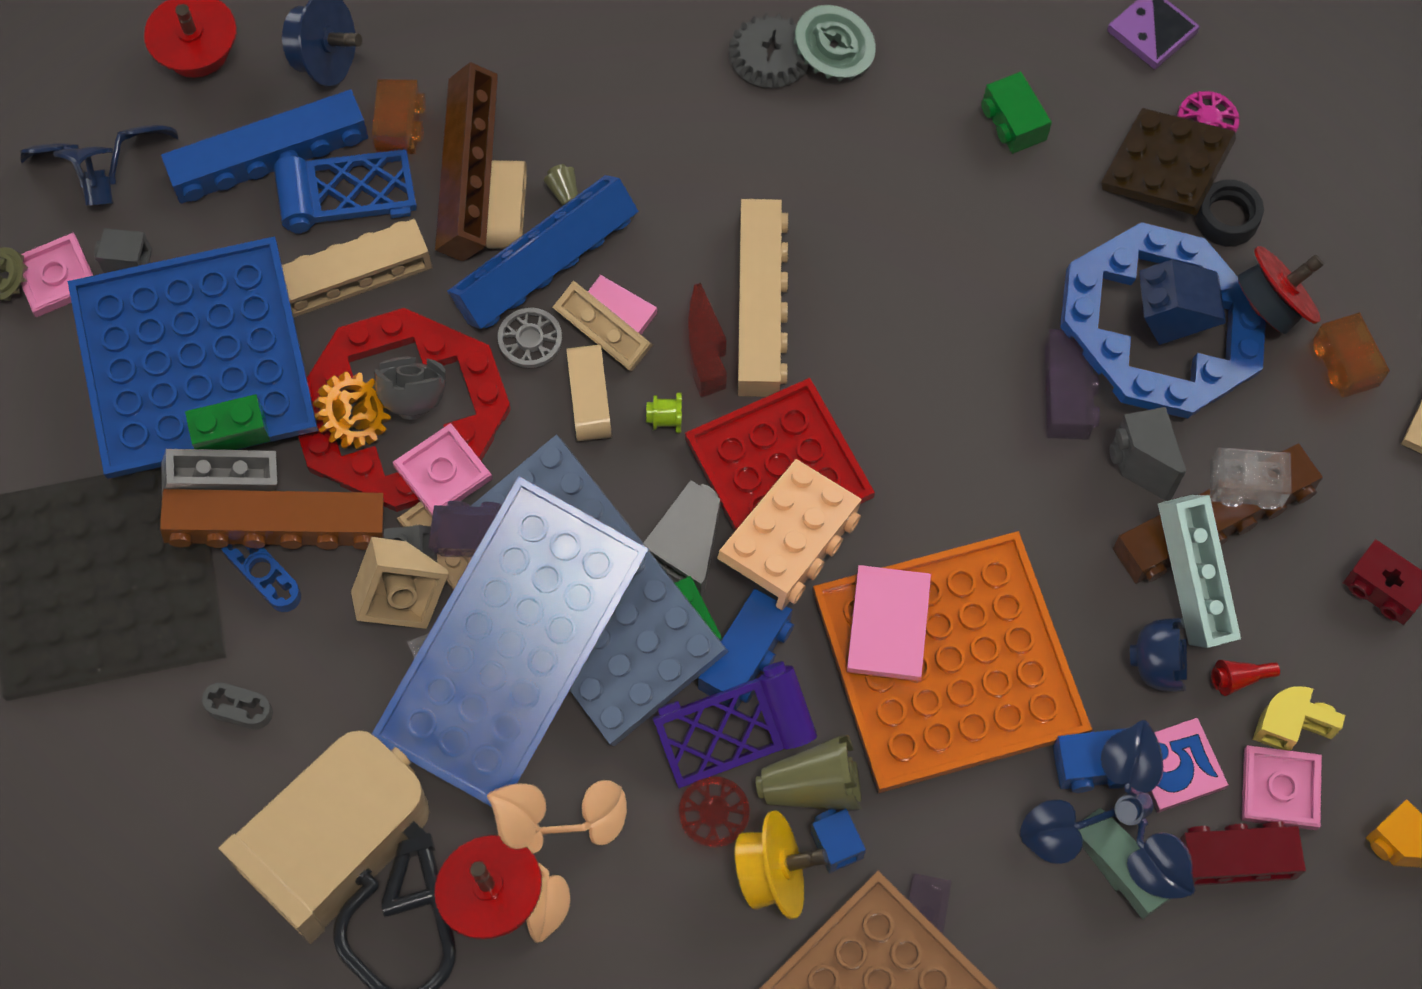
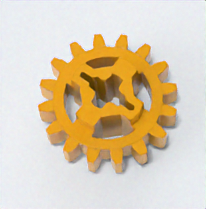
M347 371L341 374L339 379L336 376L331 377L326 381L327 385L324 384L318 389L317 392L322 397H318L313 401V405L320 408L321 411L315 414V419L323 420L324 425L320 427L319 431L322 433L329 430L331 432L329 438L331 443L339 438L341 439L342 448H347L353 442L355 448L359 449L365 445V442L370 445L377 440V435L379 436L386 431L382 423L390 420L391 416L383 412L385 407L373 388L375 382L373 378L365 383L363 382L362 373L358 372L351 379ZM344 389L354 390L355 392L349 393ZM355 402V405L353 406V411H352V415H353V416H352L351 418H349V416H350V414H351L350 411L352 410L351 404H353V403ZM354 427L358 430V432L350 431L349 428Z

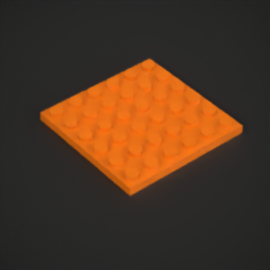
M1019 531L883 567L931 574L920 681L847 672L857 574L813 586L816 604L878 793L1050 746L1055 743L1058 736L1089 733L1092 731Z

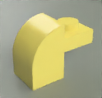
M1303 686L1290 687L1279 692L1263 710L1258 720L1253 740L1276 749L1290 751L1298 742L1301 729L1333 739L1342 729L1346 715L1336 712V709L1328 704L1311 703L1312 688Z

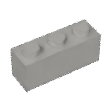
M166 449L161 462L162 495L163 489L274 491L277 486L276 451Z

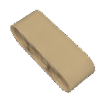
M492 160L486 239L487 248L505 249L523 236L526 161Z
M601 344L566 348L577 442L612 438Z

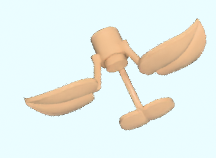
M601 780L592 784L586 791L582 802V814L586 822L578 825L540 827L538 823L541 822L546 813V802L540 789L534 785L511 784L487 794L494 810L498 835H500L505 845L513 849L527 847L533 854L542 848V834L581 832L589 829L592 843L596 845L608 844L621 832L627 813L626 797L622 786L607 780ZM540 863L538 864L542 874V890L534 911L526 920L529 933L536 943L544 941L561 925L570 906V892L565 879L559 875L549 877L548 869Z

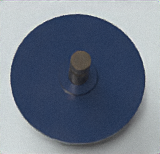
M309 0L306 6H297L288 13L282 29V45L288 63L296 71L307 72L316 83L323 86L337 85L346 77L354 59L355 47H359L362 44V36L360 33H355L352 16L343 0Z

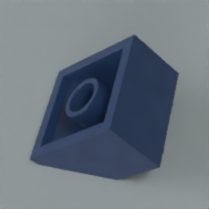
M1169 260L1139 271L1144 318L1159 345L1226 323L1220 279L1217 271L1176 260Z

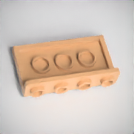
M795 459L719 550L717 559L778 597L776 607L783 610L789 602L795 604L799 600L806 587L804 583L808 578L814 580L824 566L825 562L822 560L828 554L832 557L837 552L843 541L841 536L846 531L850 534L855 529L861 518V515L857 512L862 499Z

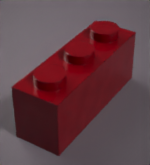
M1282 821L1268 822L1263 824L1262 828L1248 829L1247 824H1232L1226 826L1225 830L1211 831L1209 826H1196L1187 829V833H1184L1180 838L1191 856L1194 886L1297 880L1306 871L1299 827L1286 826L1285 822Z

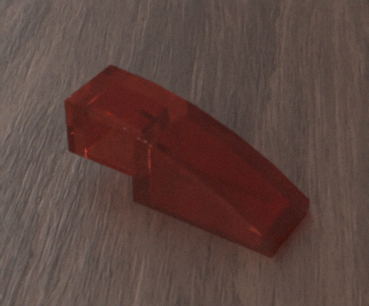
M701 283L694 285L690 301L688 338L693 377L702 398L726 389L727 372L720 357L726 356L727 339Z

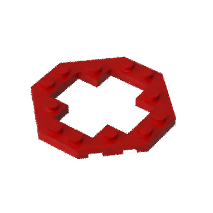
M406 308L337 328L307 377L312 403L318 397H322L317 391L324 384L327 385L326 381L331 377L336 376L339 379L341 374L348 371L352 379L353 373L350 362L416 343L422 364L427 365V359L435 360L443 366L454 362L459 363L476 414L450 423L481 461L483 460L495 439L494 435L511 411L490 345ZM344 389L349 393L355 392L354 390ZM313 405L315 414L321 411L320 408ZM316 420L318 431L298 435L310 473L321 478L326 477L339 483L341 487L352 492L383 493L384 507L395 512L414 507L420 502L398 472L385 476L376 446L342 456L337 440L332 443L329 441L331 432L329 430L322 433L319 431L320 427L324 425L323 420Z

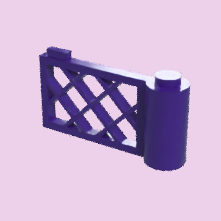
M782 661L764 667V674L757 679L680 707L679 701H675L657 708L659 715L652 718L678 789L777 751L803 746L817 738L818 735L793 666H785ZM754 690L758 704L752 716L734 709L739 695ZM731 699L728 706L721 703L723 701ZM716 706L725 710L717 729L699 722L704 708ZM761 711L765 722L757 719ZM696 712L693 719L686 716L688 714ZM730 714L749 721L740 740L722 732ZM680 719L690 724L682 743L667 736L663 726L664 723ZM754 724L769 731L773 743L757 748L746 743ZM695 727L714 734L706 753L687 745ZM719 737L738 745L732 758L725 761L711 756ZM671 745L679 748L675 756ZM743 748L749 750V752L741 754ZM684 750L703 758L697 771L684 776L681 775L678 763ZM708 761L714 763V765L706 767Z

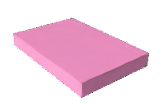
M858 565L847 672L916 681L921 680L931 574Z

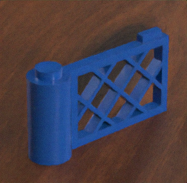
M406 149L305 161L301 157L288 156L277 160L274 164L282 225L293 233H304L318 222L390 214L391 218L411 216V211L417 210ZM401 161L402 169L395 177L382 169L387 162ZM354 166H364L370 170L362 180L349 173ZM329 169L337 175L327 185L316 178L315 171ZM376 174L389 182L381 193L368 186V183ZM342 179L356 186L347 197L334 189ZM397 187L407 193L408 200L394 202L387 198V195ZM361 191L375 198L370 205L360 206L353 200ZM328 195L341 202L336 209L321 211L320 204Z

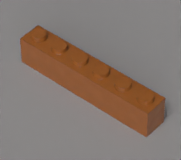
M163 489L160 531L163 542L175 547H188L191 543L207 544L214 548H223L228 546V544H243L248 548L280 545L283 548L296 549L302 545H317L321 549L353 546L356 549L367 550L371 537H383L384 498L383 493Z

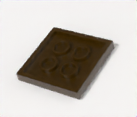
M1142 108L1101 182L1102 190L1197 215L1236 140L1235 131Z

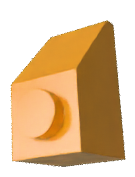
M1406 799L1366 839L1371 843L1374 853L1381 859L1389 861L1393 866L1422 868V813Z

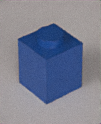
M830 809L815 817L816 822L812 823L810 834L817 849H825L827 852L828 864H825L829 874L864 858L866 849L847 809L839 812Z

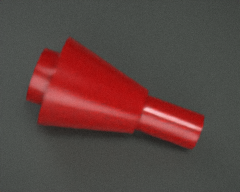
M1218 660L1212 669L1211 680L1215 689L1219 690L1222 695L1228 696L1258 682L1259 679L1278 677L1280 675V667L1277 662L1256 665L1253 663Z

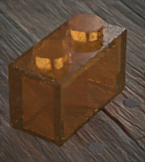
M378 79L372 130L376 153L406 149L407 154H416L417 141L423 140V122L419 121L420 113H425L426 109L425 93H420L417 80Z
M1360 312L1323 323L1313 339L1314 350L1317 356L1323 359L1328 369L1329 380L1335 388H1338L1342 398L1379 387L1390 371Z

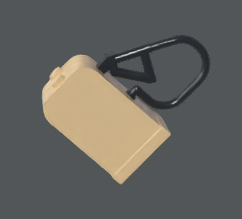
M353 731L346 733L335 741L238 833L232 834L219 847V850L231 865L310 944L325 931V927L336 917L333 940L337 954L343 963L369 989L393 988L385 985L353 953L347 940V927L355 911L378 889L379 883L374 877L394 858L381 902L384 916L389 917L429 904L431 905L442 944V961L437 972L424 985L416 989H440L454 968L456 943L452 928L443 920L435 901V884L438 876L433 853L435 847L431 834H427L422 829L428 821L430 812L427 798L414 770L409 766L411 764L410 760L397 747L390 751L377 737L369 732ZM418 856L426 889L399 897L411 857Z

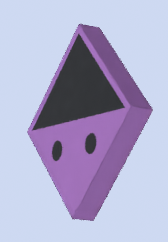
M1137 0L1109 24L1107 31L1155 70L1196 35L1200 26L1168 0Z

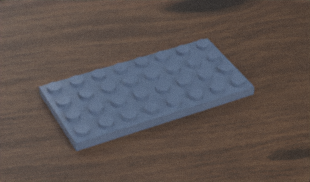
M557 434L447 525L472 558L515 481L520 476L646 547ZM648 550L570 691L608 743L616 746L657 712V708L664 706L729 651Z

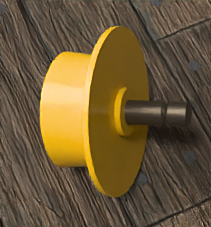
M779 811L767 813L762 832L739 834L735 845L738 880L749 906L754 910H758L777 903L785 917L789 919L798 918L804 904L803 869L813 867V865L828 864L826 850L819 849L812 852L799 853L791 827Z

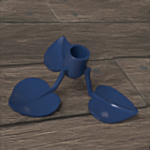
M164 125L135 127L117 132L114 150L107 147H85L78 150L79 146L76 144H42L20 150V160L23 163L39 153L54 151V157H61L72 162L80 180V187H83L86 206L113 203L110 184H116L115 174L122 142L143 133L167 134L178 139V133L174 128ZM113 153L108 176H106L105 170L94 171L91 156ZM85 160L87 171L83 173L80 164Z
M1141 720L1133 726L1113 735L1102 749L1101 765L1106 776L1114 783L1125 784L1124 789L1127 794L1117 800L1115 808L1076 822L1074 807L1066 801L1054 799L1042 802L1034 807L1023 820L1020 830L1022 842L1040 858L1055 864L1069 862L1080 853L1083 846V838L1078 829L1115 816L1125 825L1137 824L1136 843L1140 849L1133 852L1127 859L1129 874L1136 885L1149 894L1168 899L1188 897L1195 892L1192 860L1185 844L1176 836L1168 833H1156L1151 835L1146 842L1144 841L1145 828L1149 824L1146 818L1153 811V801L1147 792L1152 791L1158 786L1162 779L1164 768L1158 739L1146 720Z

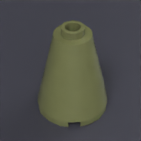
M848 735L838 736L761 769V776H756V789L759 799L765 798L768 805L833 810L847 809V811L861 810L859 804L861 802V788L857 762H853L852 757H848V751L854 750L850 737Z

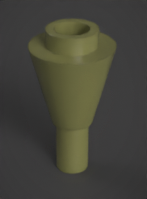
M559 164L548 170V175L543 181L561 205L564 206L578 195L575 169L573 167H566L565 164Z

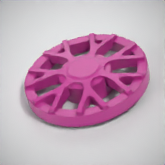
M1200 91L1189 95L1182 102L1177 117L1185 119L1194 118V121L1233 130L1235 134L1240 121L1235 105L1224 95L1211 91ZM1202 99H1211V105H1204ZM1192 103L1199 109L1196 112L1187 108L1186 106ZM1221 103L1227 109L1225 111L1220 112V110L1216 108V106H1218ZM1222 118L1233 119V125L1222 122Z

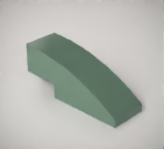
M1099 808L1097 811L1086 817L1084 820L1104 813L1105 811ZM1112 817L1078 829L1083 838V849L1116 892L1120 890L1142 920L1172 900L1149 894L1133 881L1128 871L1127 859L1140 848L1136 841Z

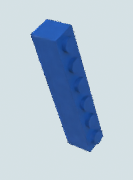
M350 89L161 154L179 203L182 204L187 201L199 200L203 196L219 190H228L236 184L251 179L262 178L266 174L274 172V164L281 158L296 156L308 160L314 157H322L342 147L357 145L369 137L365 121Z
M604 175L447 292L469 325L479 329L488 328L497 323L500 319L499 315L507 309L521 305L527 299L526 295L535 288L540 289L548 285L553 280L552 276L558 271L575 265L579 261V256L585 251L602 245L605 241L604 237L612 231L626 227L631 222L630 218L639 211L621 179Z

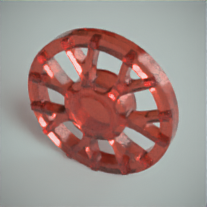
M708 777L700 779L685 791L680 801L679 817L685 833L692 840L703 846L722 847L734 842L739 834L745 831L749 821L750 808L745 793L736 783L726 778ZM710 784L722 785L721 796H710ZM706 785V791H703L700 787ZM725 786L730 788L728 792L724 791ZM696 790L705 798L700 806L689 798ZM735 792L741 801L729 807L725 799ZM688 802L692 806L686 807V803ZM743 805V809H744V810H740V809H737V808H738L739 806ZM699 811L700 820L687 822L685 812ZM729 813L744 815L742 823L738 825L729 822ZM702 824L711 827L707 839L696 834ZM725 825L730 836L719 839L716 828ZM690 826H696L694 830L690 828Z

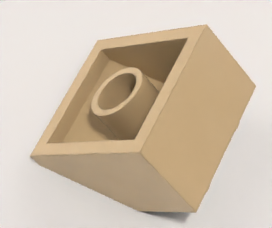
M371 537L351 590L356 620L427 629L448 577L447 569L407 541Z

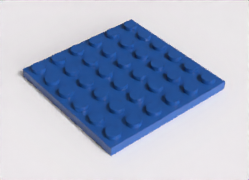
M275 236L68 281L102 468L107 479L161 467L166 449H194L185 411L257 394L264 410L270 436L269 442L318 431Z

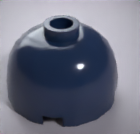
M1183 618L1162 619L1151 622L1139 633L1137 645H1130L1131 667H1138L1141 679L1152 688L1162 691H1186L1185 684L1180 681L1187 680L1186 639H1180V629H1185Z

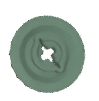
M821 5L811 8L801 16L794 30V44L798 47L797 55L804 57V65L810 64L814 67V73L819 71L824 73L826 79L833 76L838 81L843 78L852 80L856 75L861 76L869 68L875 57L876 45L871 30L859 16L845 8L834 5ZM833 39L838 42L835 49L829 46Z

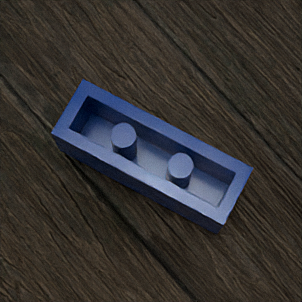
M754 588L721 641L729 652L699 676L698 690L711 696L756 679L760 671L763 672L764 667L773 663L776 657L773 650L779 641L785 643L794 628V624L791 623L792 609L786 606L783 610H780L776 607L777 601ZM754 690L739 695L734 709L737 710L742 701L748 703L755 693ZM731 699L723 701L721 703L728 706Z

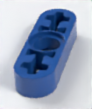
M232 544L221 548L231 564L275 610L288 612L299 605L301 591L296 581L264 547L248 548L245 546L250 554L246 559L238 549H233ZM267 562L271 565V569L266 576L256 578L251 575L252 567L256 563ZM275 580L283 590H289L291 595L289 599L278 598L279 596L275 588L271 585Z

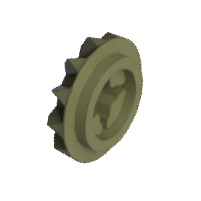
M9 247L0 248V272H9L7 279L0 276V300L6 301L11 300L12 294H20L19 285L21 282L27 281L23 277V273L29 268L23 263L24 256Z

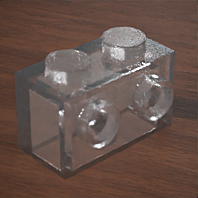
M1218 447L1210 461L1211 501L1222 502L1223 505L1232 507L1242 504L1258 505L1262 509H1275L1283 507L1292 493L1291 453Z

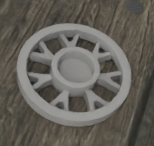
M523 308L508 315L501 323L498 330V344L502 355L510 363L523 368L540 367L550 362L558 354L562 345V331L556 318L547 311L538 308ZM529 315L539 316L537 325L528 323ZM514 320H517L522 325L517 332L509 326ZM551 323L555 330L543 335L542 329ZM503 338H516L517 343L504 345ZM544 341L554 342L553 349L550 350L543 347ZM518 349L525 351L521 359L513 356ZM538 350L542 358L532 360L530 353Z

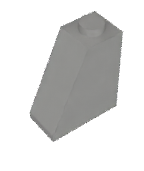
M690 480L644 541V544L671 578L678 582L691 576L702 596L706 589L718 526L720 498L708 485H698Z

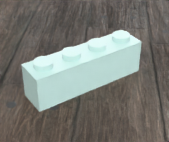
M1188 495L1158 503L1189 645L1209 648L1241 639L1210 495Z

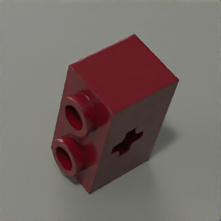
M1377 539L1372 542L1343 581V584L1349 587L1353 595L1360 599L1368 600L1378 607L1386 618L1398 621L1402 625L1411 618L1422 603V570Z

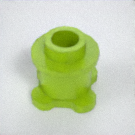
M676 393V399H657V395H654L653 402H646V423H653V430H657V427H676V433H681L682 393Z

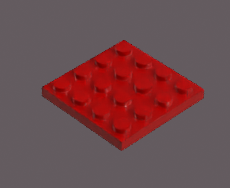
M811 378L685 432V440L709 485L718 494L720 505L734 532L795 459L862 499L861 503L874 498L875 492Z

